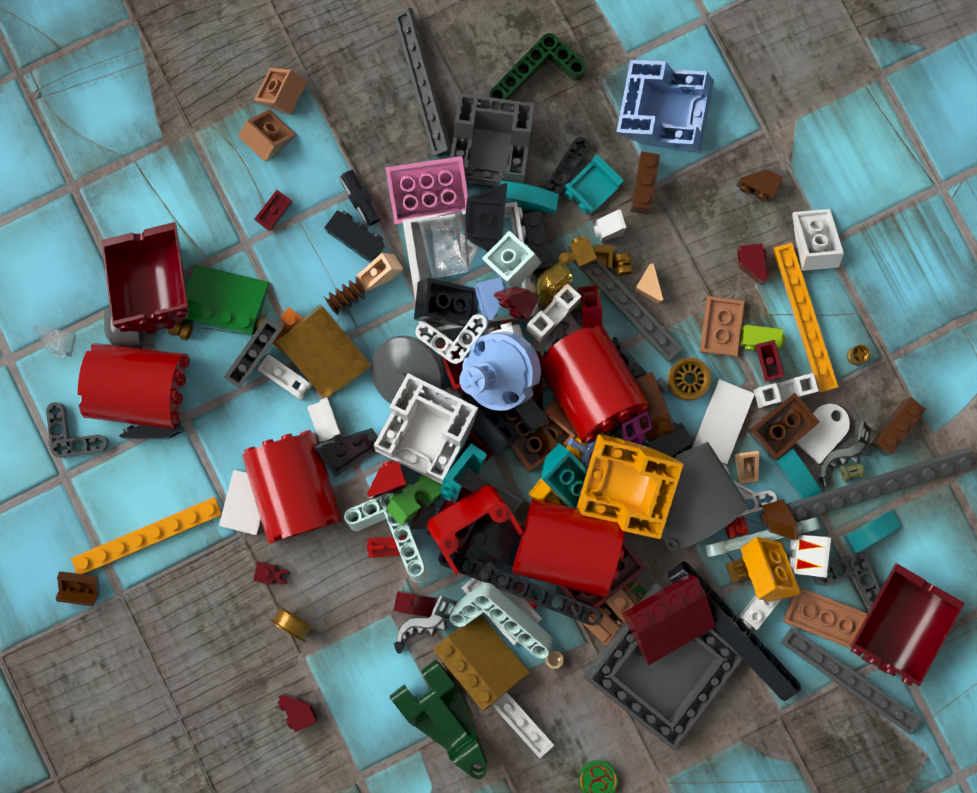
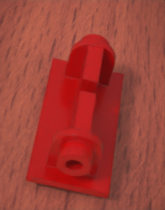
M406 535L402 536L400 540H405ZM394 537L367 539L369 558L400 555Z

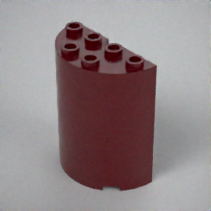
M176 222L144 229V232L139 234L132 232L101 240L111 320L114 327L120 329L121 332L133 331L153 334L160 329H173L189 316L190 310Z
M895 563L850 644V651L860 656L865 662L877 666V669L894 677L895 675L901 677L900 681L909 686L913 684L920 686L965 603Z

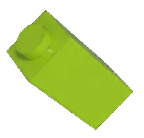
M744 325L741 329L740 346L745 347V350L756 351V344L771 340L776 341L778 350L785 344L783 329Z

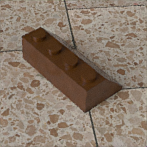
M512 409L496 410L520 435L510 449L525 471L529 473L545 461V457L556 447V441L545 426L535 434H532Z

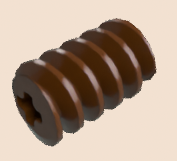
M356 276L355 283L351 280L348 281L349 287L342 284V291L335 288L336 295L328 292L329 299L323 296L336 315H339V308L346 311L345 304L352 307V300L358 304L359 296L365 299V290Z

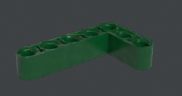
M547 33L490 90L489 97L493 98L495 94H500L503 97L502 99L510 100L549 59L572 80H580L584 76L585 63L556 35ZM549 41L552 42L554 46L547 47L544 43ZM565 54L568 58L561 60L558 55ZM539 55L541 59L533 60L532 56ZM577 66L581 69V71L574 72L572 68ZM526 68L528 72L522 74L519 72V69ZM513 81L515 86L508 87L506 82Z

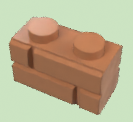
M602 606L597 608L603 614V620L599 625L583 624L599 640L607 645L623 623L618 619L614 621L610 617L612 613ZM595 611L588 615L589 621L592 623L597 621L598 614Z

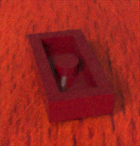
M276 189L254 220L270 232L292 204V200Z

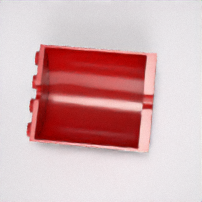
M597 325L592 330L589 327L580 329L552 345L548 349L550 351L548 355H542V374L581 443L592 442L597 438L598 434L602 432L605 434L613 430V425L617 422L623 423L637 413L639 415L643 414L650 407L648 400L603 326Z
M93 343L91 351H86L79 372L77 395H80L82 400L78 405L81 415L88 419L175 429V424L179 421L178 408L183 401V394L180 393L181 386L186 384L185 371L189 367L190 357L186 353Z
M311 430L301 432L297 436H293L292 433L281 436V440L275 442L273 439L263 441V446L244 449L245 453L242 454L268 544L342 522L325 462L314 447L319 444L317 435L312 433Z
M532 497L512 573L602 598L609 596L612 580H616L618 577L619 568H617L619 560L622 561L624 549H622V543L627 532L622 531L616 522L584 516L580 513L579 509Z

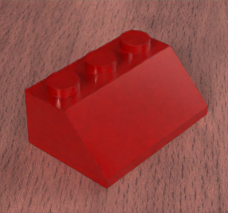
M390 460L382 463L383 467L379 468L367 493L368 498L374 499L386 493L403 489L408 485L402 465L399 462Z

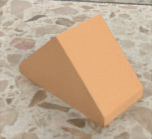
M652 263L648 266L634 291L659 304L663 301L655 267Z
M759 451L734 455L739 484L758 482Z

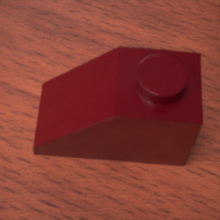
M597 285L578 287V293L582 296L579 305L583 328H595L597 325L603 326L602 305Z
M771 340L756 344L765 382L786 378L776 341Z
M397 591L393 611L431 617L436 598Z

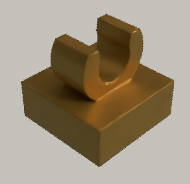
M743 558L725 564L731 582L749 577V572Z

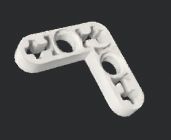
M482 314L474 315L455 341L429 323L419 324L416 328V336L448 361L457 364L466 358L470 352V346L487 329L488 320ZM482 318L483 327L479 326L475 330L476 332H478V335H476L473 331L468 330L469 327H471V329L475 327V319L479 320ZM426 327H428V328H429V329H428V333H430L431 335H434V333L436 332L437 335H435V336L432 338V341L429 342V340L431 339V337L428 336V335L422 336L421 334H422L423 332H422L421 328H426ZM466 333L471 334L473 337V341L469 345L465 344L462 340L463 335ZM439 337L444 338L446 341V345L442 349L436 346V340ZM459 342V344L462 347L467 348V350L465 351L464 349H462L459 352V355L461 356L460 359H453L454 355L452 351H457L460 348V346H457V343Z

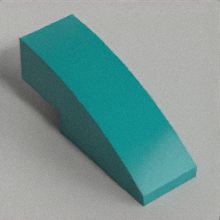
M508 181L500 182V185L508 183L506 203L517 202V206L521 207L523 211L541 210V212L557 213L559 194L527 184Z
M793 448L775 460V463L785 474V478L801 499L822 493L815 479Z
M890 509L844 535L843 538L851 552L858 553L901 527V524L893 510Z

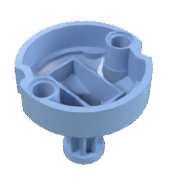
M501 331L482 336L473 342L470 346L471 353L469 357L464 358L463 371L459 377L461 388L466 393L470 394L482 406L499 411L519 406L533 396L532 387L539 384L541 367L536 351L526 339L512 332Z

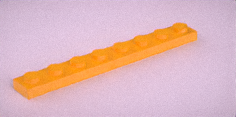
M788 243L775 247L773 252L811 371L814 373L819 390L818 393L838 388L793 244Z
M216 497L210 498L72 557V563L77 574H86L222 515V511Z

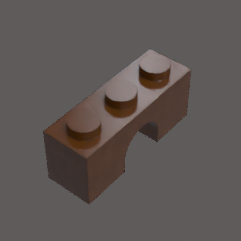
M641 151L638 159L637 178L630 212L649 215L652 209L660 154Z
M912 397L904 399L893 413L895 416L891 422L880 430L870 444L885 456L891 455L925 412L926 408Z

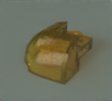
M562 261L545 270L538 277L536 295L542 308L553 301L557 290L573 281L571 271Z

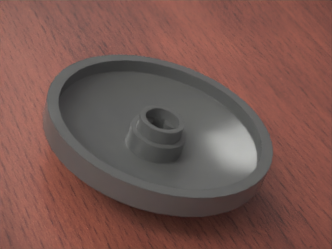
M405 335L395 336L382 343L376 349L371 361V376L377 391L388 403H392L408 373L442 390L444 384L442 364L433 349L420 339Z

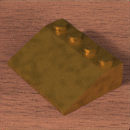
M321 304L275 340L323 398L329 397L371 366Z
M482 614L465 626L458 628L433 648L434 652L482 711H486L530 673Z

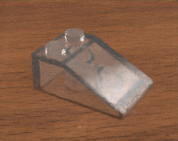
M461 210L418 221L432 279L470 270L466 227Z

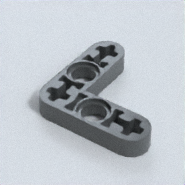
M58 402L48 405L46 415L50 449L54 456L65 458L100 453L108 448V439L103 435H90L69 439L67 414L64 405ZM55 406L58 409H60V412L57 413L58 419H62V422L52 421L53 419L57 420L56 414L52 413V410H55ZM56 425L63 427L61 435L54 434V427ZM98 438L100 441H103V444L100 445V448H98V446L89 445V443L98 442ZM78 441H83L85 448L78 452L75 449V444ZM60 444L64 447L70 446L72 453H70V450L67 449L62 450L61 454L60 452L56 451V448H59Z
M860 553L849 555L828 564V568H831V573L835 577L834 579L830 575L825 578L824 582L819 580L818 577L813 576L816 584L826 586L853 575L864 601L869 606H872L874 601H870L869 598L872 597L871 592H865V589L874 586L875 589H871L874 595H878L881 590L868 559ZM856 557H857L858 559H862V562L860 563V566H861L862 569H865V568H866L867 571H862V572H860V573H857V571H861V570H860V567H859L858 565H854V562L856 561ZM838 564H842L845 567V573L842 575L836 573L835 568ZM865 574L871 578L870 584L866 586L861 582V577Z

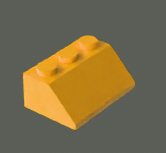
M755 537L740 548L758 600L773 602L801 593L782 542Z

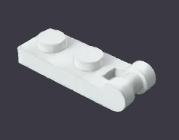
M267 354L257 368L258 371L300 400L303 399V394L307 388L310 389L312 386L307 380L269 354ZM296 381L301 384L297 390L293 388Z

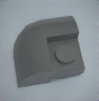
M106 308L104 311V331L108 341L113 345L143 348V332H121L120 329L112 325L110 308Z

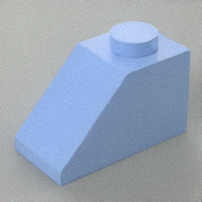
M501 277L474 285L481 313L486 316L488 322L493 320L500 307L499 301L493 295L495 292L506 289V285L501 281Z

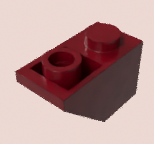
M763 244L739 246L737 249L739 268L758 284L766 283L767 279H769V269L765 266L767 251L763 249Z
M517 286L495 292L493 295L499 301L498 304L510 311L509 315L516 319L524 318L528 320L539 301L530 290Z
M287 693L278 696L280 699L278 700L279 707L282 711L286 712L288 717L286 718L287 725L294 732L318 721L311 702Z

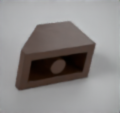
M784 499L762 505L760 520L762 525H766L769 532L792 540H798V525Z

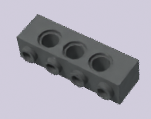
M269 312L224 378L238 388H241L286 322L272 312Z

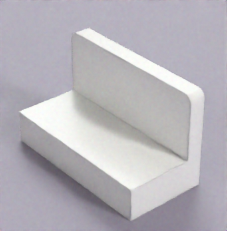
M327 397L307 407L320 442L342 435Z

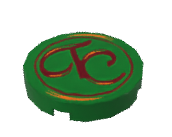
M593 760L586 763L580 770L578 783L582 793L615 792L617 775L614 768L607 762Z

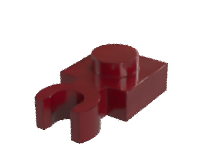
M257 562L253 581L273 585L275 579L280 584H287V581L281 579V574H289V571L285 569L276 571L277 565Z

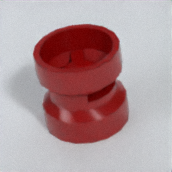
M744 516L737 517L736 520L725 527L729 539L736 538L737 534L742 536L749 534Z

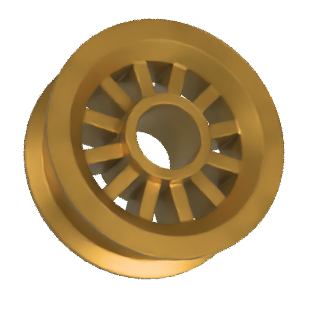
M687 357L677 361L670 368L667 383L673 395L681 400L691 401L698 399L707 392L711 384V373L703 361ZM686 374L693 376V384H688L685 381Z
M278 606L277 614L273 619L269 620L288 634L306 642L307 634L311 629L314 630V627L290 611Z

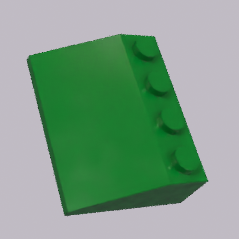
M195 264L186 286L190 313L185 320L253 336L256 325L261 317L269 282Z

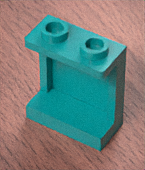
M597 154L587 167L570 183L565 185V195L571 201L575 200L579 204L578 208L584 214L588 213L591 216L623 185L624 180Z
M472 443L443 479L440 492L446 500H452L456 503L462 486L457 483L468 468L479 474L487 454Z

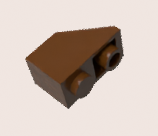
M765 169L740 178L736 186L744 193H752L759 200L770 202L774 198L783 177Z

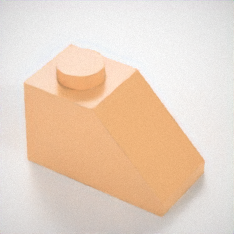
M381 253L356 277L364 290L370 291L391 281L404 269L395 254Z

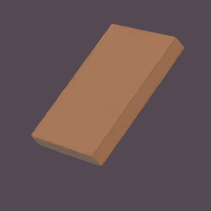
M713 296L706 297L699 353L738 357L745 301Z

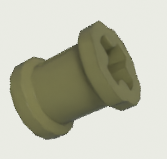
M855 462V464L846 467H839L844 483L857 477L864 478V470L860 462Z

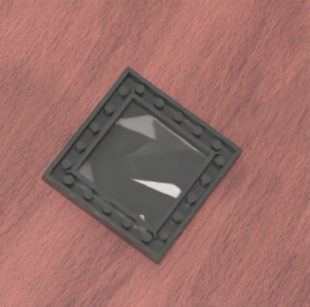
M654 583L641 601L664 588ZM625 621L582 677L675 751L743 659L724 638L713 629H710L653 664L648 665Z

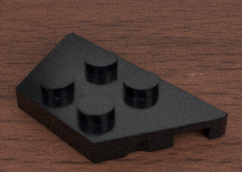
M503 183L497 187L467 197L463 237L487 252L502 239L508 183Z

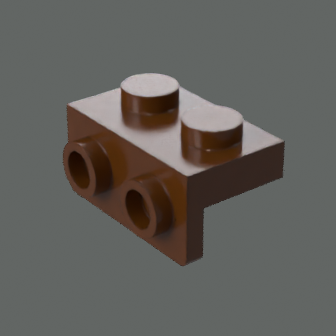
M59 571L57 576L59 589L56 595L57 602L86 606L95 605L100 593L98 576Z

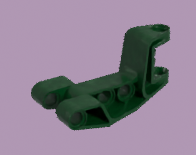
M435 659L420 671L431 686L429 690L417 698L411 694L404 684L389 697L408 723L448 750L446 752L449 759L471 777L482 779L487 774V759L460 688ZM481 764L483 765V767L477 769L474 767V765ZM473 772H476V773H481V772H483V773L480 774V775H476V774H474Z

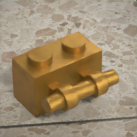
M583 236L572 240V244H570L572 253L564 252L559 256L560 264L568 265L576 261L578 268L597 260L588 237L583 238Z

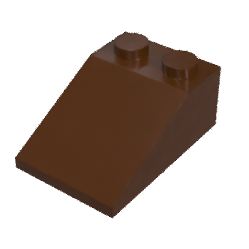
M653 371L635 378L650 404L647 411L652 429L644 433L646 439L651 440L676 430L674 420ZM643 416L639 419L641 429L647 427L646 417Z
M793 393L747 432L771 460H776L819 424L820 421L797 394Z

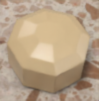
M550 650L549 655L545 658V663L551 669H559L564 664V656L558 650Z

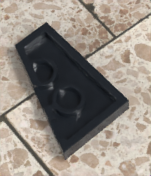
M373 428L315 445L314 447L334 476L337 477L375 451L374 444L378 436Z

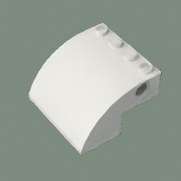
M408 373L389 407L391 414L374 444L375 451L442 484L444 477L457 462L466 443L478 407Z

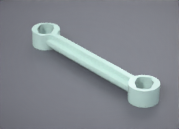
M817 517L796 522L798 534L820 529ZM764 530L705 545L707 556L711 557L740 549L755 537L769 540L784 537Z

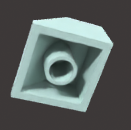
M510 231L482 258L510 287H518L541 264L536 254Z

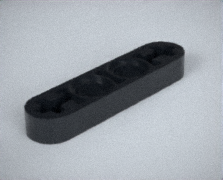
M578 137L572 142L544 189L551 191L555 184L558 187H556L554 193L559 194V196L561 195L565 185L569 182L588 152L589 142L586 138ZM581 142H582V143H584V146H583V147H584L585 149H582V148H581L580 151L578 152V156H577V155L575 154V152H576V150H577V145H576V144H581ZM567 158H574L576 164L573 167L567 166L565 163ZM558 173H563L566 176V180L558 182L555 176Z

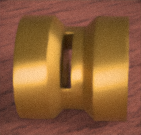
M631 253L613 255L615 276L628 275L634 272L633 266L630 264L632 259Z
M182 321L175 328L168 329V334L180 336L182 340L188 341L193 332L194 324Z
M862 344L854 346L847 353L848 362L852 365H861L870 358L869 348Z

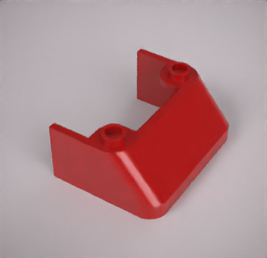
M485 485L430 518L427 523L429 533L455 575L459 572L449 557L459 546L458 539L454 533L485 514L489 513L490 517L498 523L509 519L517 534L522 535L524 533L509 507L492 486Z

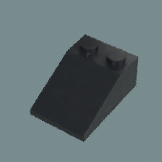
M431 278L417 282L414 320L432 324L465 327L471 317L478 314L479 302L475 288Z
M487 513L478 521L468 543L513 567L522 535L517 534L509 520L498 523Z

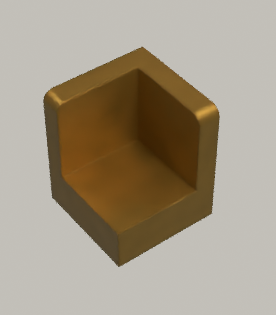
M594 244L593 250L596 257L611 271L613 246Z

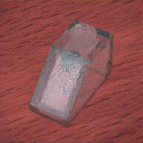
M33 325L34 332L45 349L53 353V357L64 359L65 356H72L76 338L75 334Z

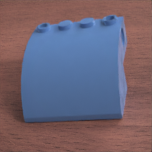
M630 60L616 132L633 141L655 147L701 152L714 79H712L707 71L673 70L666 61Z

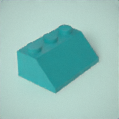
M558 443L545 457L541 479L568 507L578 509L577 504L587 469L568 449Z

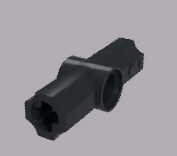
M350 170L343 173L339 179L344 189H346L355 210H358L367 227L378 223L381 220L380 214L374 207L368 191L362 186L355 172Z

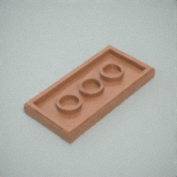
M799 587L801 593L791 597L782 622L851 649L850 644L868 613Z

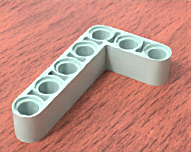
M386 493L346 511L344 515L345 521L353 531H360L387 519L410 578L415 583H422L426 580L428 573L408 522L402 526L399 523H393L395 519L386 510L387 505L390 503L389 498L394 495L393 493ZM372 510H377L374 514H369ZM359 517L356 522H351L353 518ZM403 535H408L405 540H400ZM409 552H415L413 556L406 557ZM416 569H421L419 574H413Z
M483 583L455 604L450 615V622L454 626L463 627L484 612L535 657L544 659L549 655L553 642L551 635L494 585Z

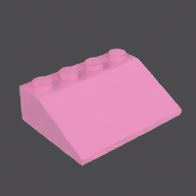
M462 156L385 167L394 224L403 223L402 220L466 210L468 194Z

